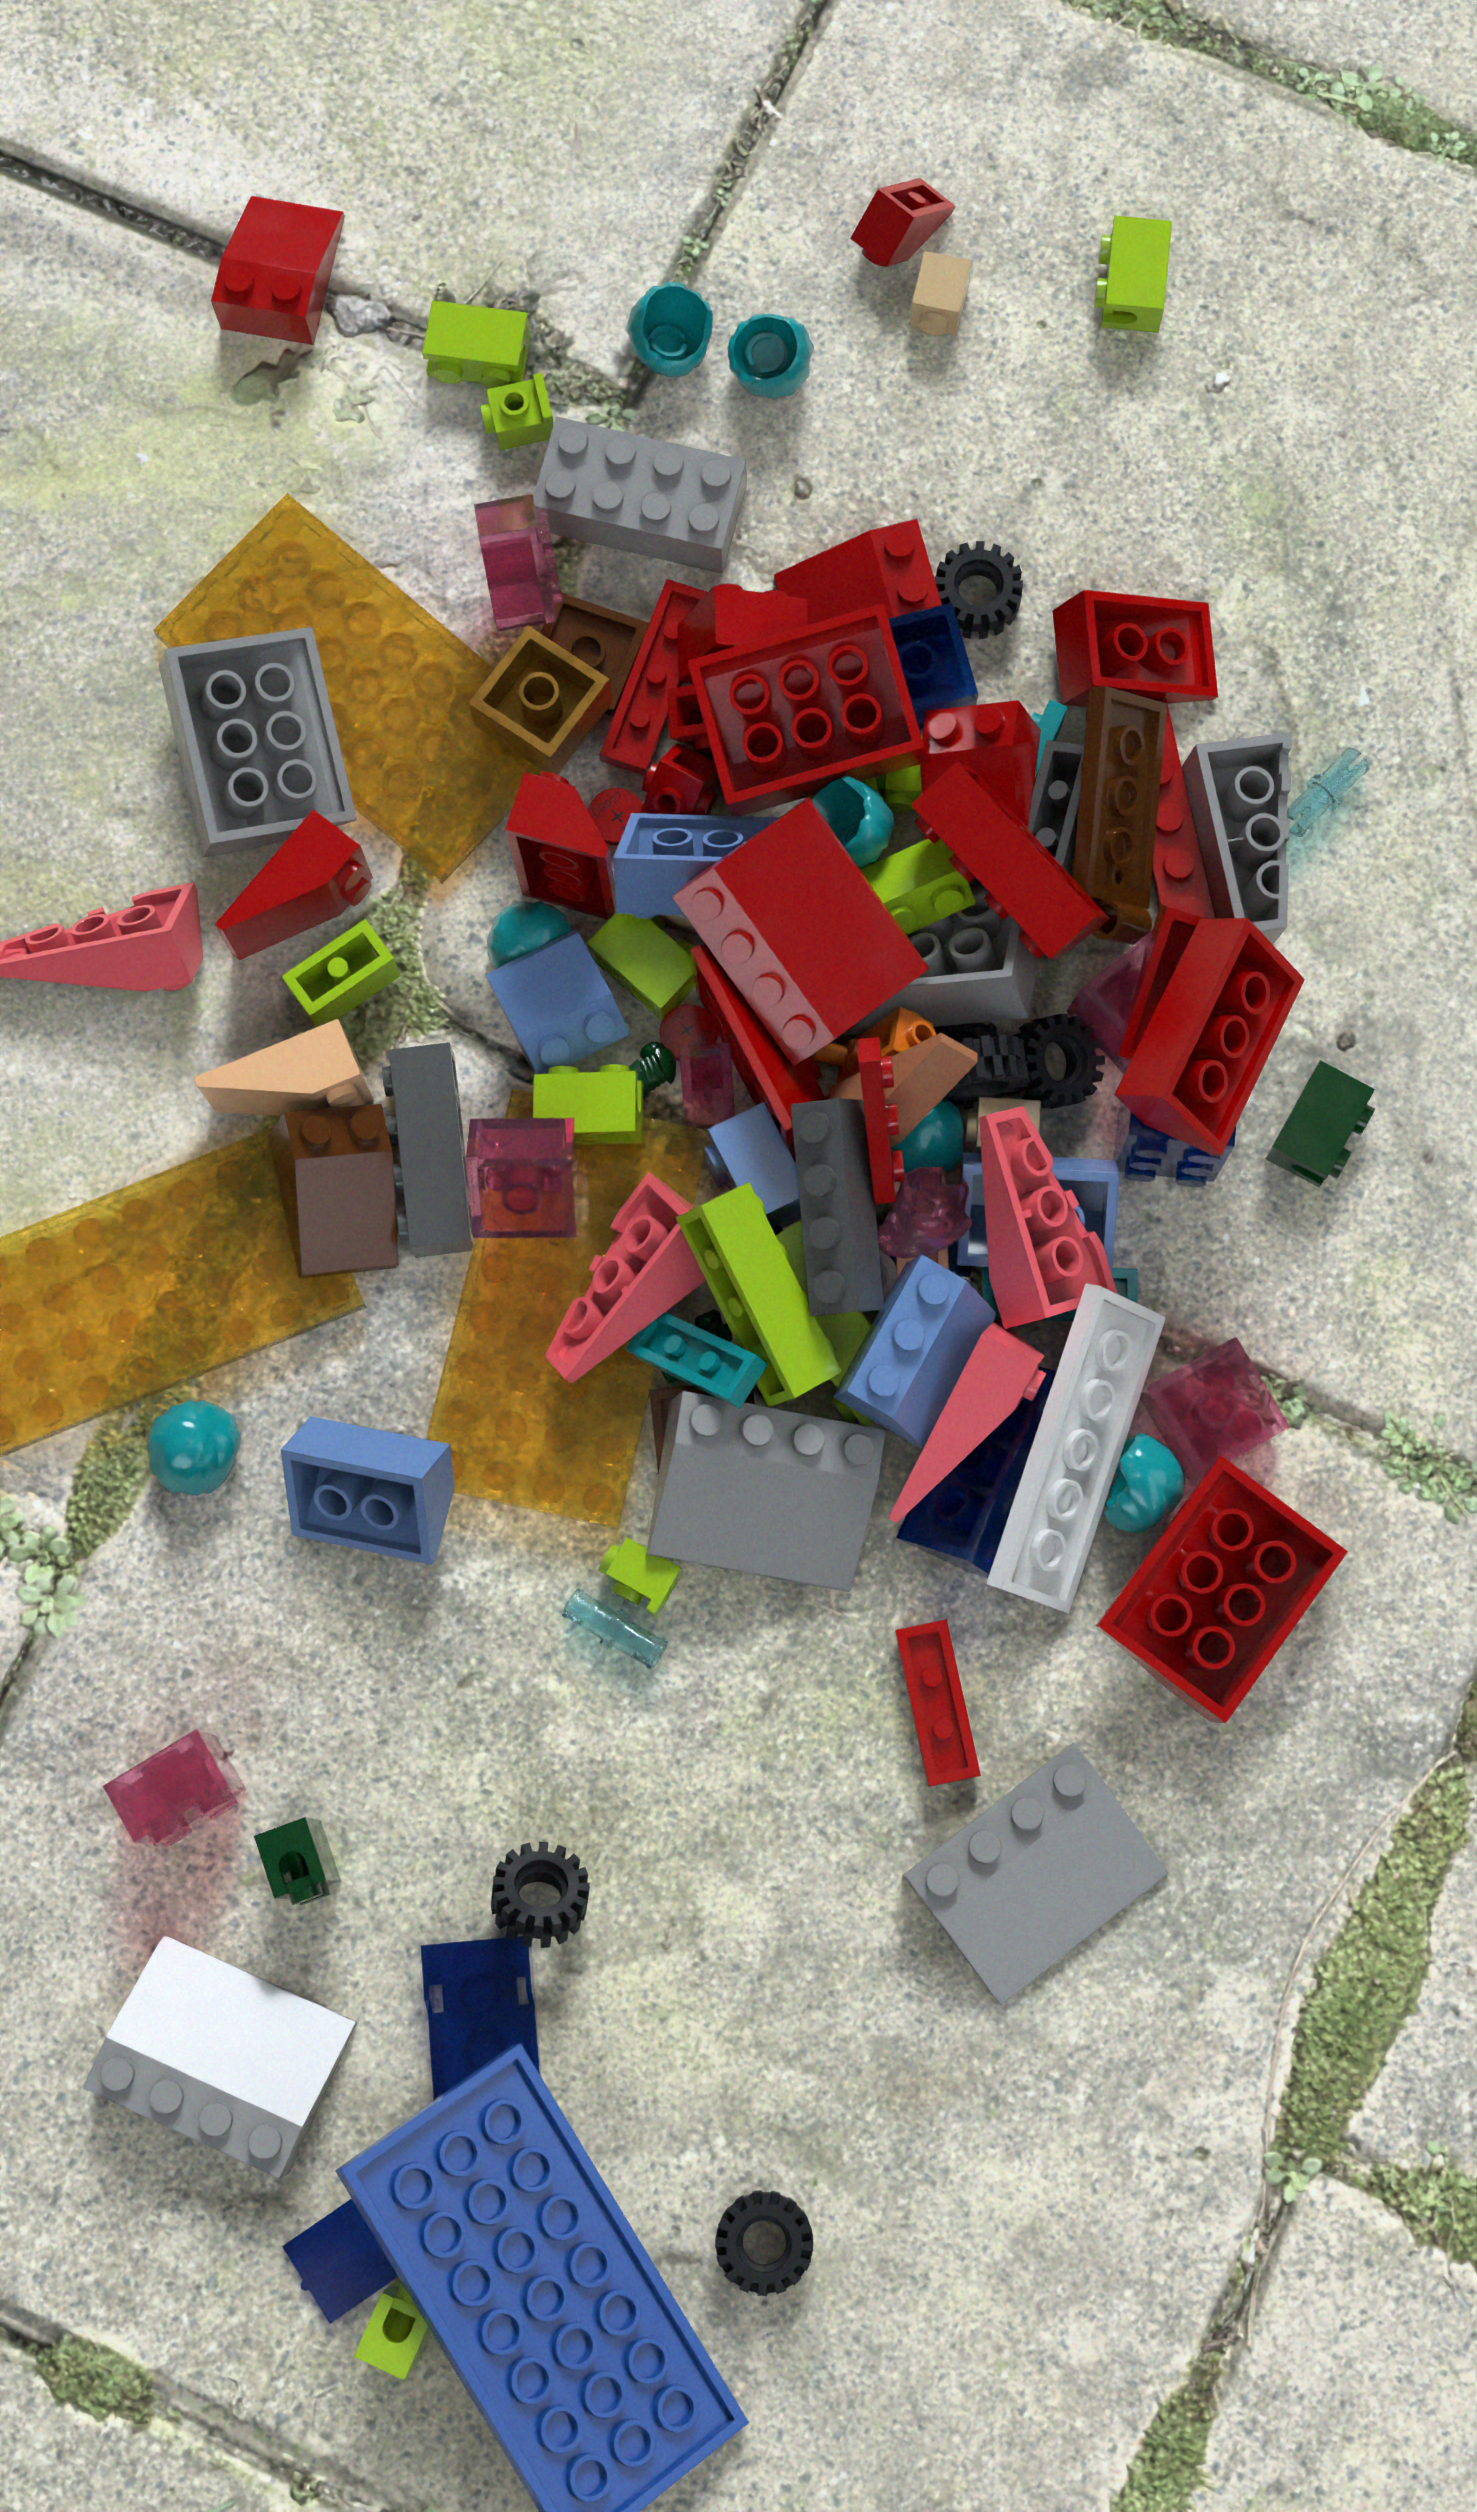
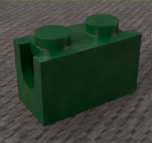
M1320 1060L1265 1159L1319 1188L1328 1175L1337 1179L1352 1153L1344 1148L1352 1131L1361 1135L1375 1111V1108L1367 1104L1375 1089Z
M304 1817L254 1836L274 1899H290L292 1905L299 1903L304 1905L331 1895L328 1885L341 1881L321 1820Z

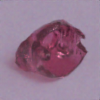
M918 1167L904 1173L905 1181L900 1182L896 1194V1202H893L887 1217L877 1232L879 1249L886 1255L898 1258H914L921 1254L927 1256L933 1252L940 1251L960 1239L972 1227V1220L965 1213L966 1201L969 1195L968 1183L962 1179L960 1185H944L942 1182L943 1167Z

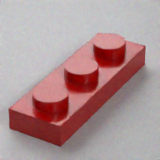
M879 1037L858 1039L859 1071L875 1204L896 1202L895 1182L905 1181L902 1150L892 1151L890 1136L900 1135L897 1103L887 1104L885 1088L895 1087L892 1056L881 1057Z
M947 1619L895 1630L928 1787L980 1777L981 1773Z

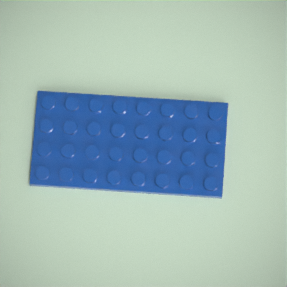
M521 2043L510 2046L335 2170L539 2512H640L749 2423Z

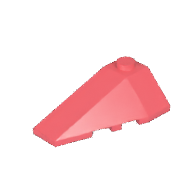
M194 882L147 891L133 896L134 906L106 915L104 908L101 907L87 912L88 917L78 921L71 928L64 930L61 924L54 923L0 942V977L144 992L164 988L166 991L179 990L192 983L203 959L196 886Z
M1020 1106L979 1117L989 1280L1004 1329L1077 1309L1086 1283L1102 1286L1118 1294L1103 1244L1095 1231L1087 1233L1074 1210L1079 1203L1071 1189L1063 1191L1051 1170L1053 1157L1024 1107Z
M650 1172L646 1174L617 1212L610 1226L612 1230L617 1232L604 1257L595 1255L588 1269L594 1275L585 1296L572 1301L545 1354L548 1361L570 1383L578 1380L706 1280L675 1218L695 1207Z
M995 1319L981 1334L888 1519L898 1523L1017 1408L1023 1397L1031 1402L1035 1398L1046 1376L1045 1372L1038 1369L1045 1355L1011 1328L1004 1329L1002 1322Z

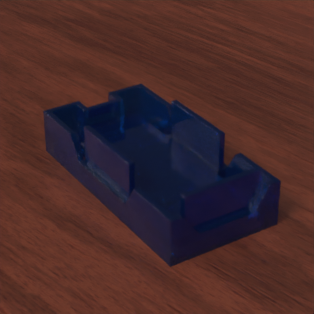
M517 1936L514 1942L506 1937L421 1945L424 2001L428 2013L433 2101L513 2044H522L542 2078L532 1946L531 1948L522 1946L523 1936ZM518 1977H525L529 2004L519 2005ZM433 1985H442L444 2012H435Z

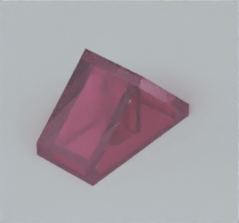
M730 1042L679 1046L686 1139L709 1137V1128L735 1116Z

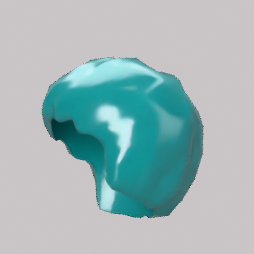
M667 281L663 285L653 286L646 291L645 295L631 309L626 326L631 350L638 357L640 363L647 366L652 373L666 377L686 376L703 362L712 334L713 313L709 303L703 300L701 294L692 289H687L680 282Z
M755 314L748 320L741 321L734 335L729 340V368L738 379L740 385L751 395L766 397L772 400L791 396L809 377V363L814 345L805 326L794 318L776 314Z
M850 776L837 777L812 797L811 801L858 868L862 869L868 864L875 863L883 849L888 846L891 833L894 830L895 821L893 813L881 795L871 786Z
M519 901L514 905L507 906L495 916L487 938V954L494 969H497L573 931V929L568 924L566 915L553 905L545 904L541 901L534 903Z
M942 1099L901 1143L891 1147L892 1151L902 1150L905 1181L920 1182L926 1178L938 1177L944 1171H952L955 1165L961 1161L964 1149L963 1119L959 1109L950 1100Z
M188 1400L182 1404L171 1406L164 1414L155 1418L147 1437V1451L151 1473L158 1478L160 1485L171 1493L183 1492L199 1496L202 1493L209 1494L219 1488L231 1473L241 1443V1434L237 1429L235 1417L224 1408L208 1401L193 1402Z
M1141 1432L1129 1438L1124 1444L1116 1468L1117 1480L1110 1488V1499L1105 1503L1106 1510L1103 1515L1117 1529L1130 1533H1142L1155 1527L1166 1515L1173 1512L1182 1500L1185 1489L1184 1469L1175 1454L1162 1442Z

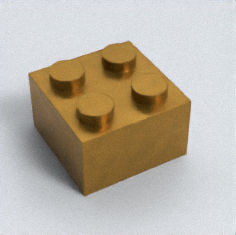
M527 625L468 704L474 726L542 771L559 774L613 700L610 679Z

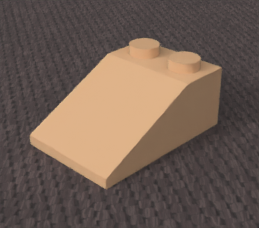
M339 1019L194 1077L197 1087L214 1111L222 1113L282 1116L284 1112L360 1106L374 1100L353 1047Z

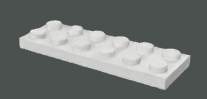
M1085 1284L993 1561L987 1585L1069 1614L1166 1319L1165 1316L1102 1286Z

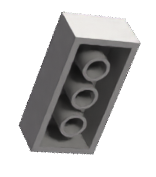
M556 416L531 502L535 530L723 574L747 488L746 460Z

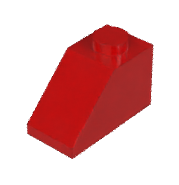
M921 178L878 188L850 239L863 248L862 254L870 262L882 267L908 261L948 219L956 206Z

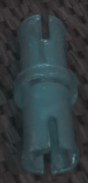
M1351 747L1346 748L1322 774H1314L1307 781V789L1287 808V820H1295L1301 815V818L1290 828L1291 834L1303 837L1307 830L1327 810H1335L1343 801L1342 795L1362 775H1365L1370 770V765L1366 758L1353 765L1350 770L1348 769V766L1361 755L1358 750Z
M581 1588L576 1589L563 1610V1618L573 1621L601 1638L600 1645L609 1650L614 1646L645 1665L649 1670H652L657 1665L666 1650L668 1641L659 1638L631 1621L630 1613L621 1608L616 1612L585 1593Z

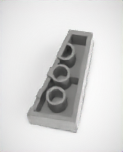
M1292 732L1196 744L1183 763L1182 771L1215 919L1248 918L1274 944L1287 928L1289 865L1286 864V845L1290 832V820H1287V800L1291 788V772H1288L1289 752L1292 748Z

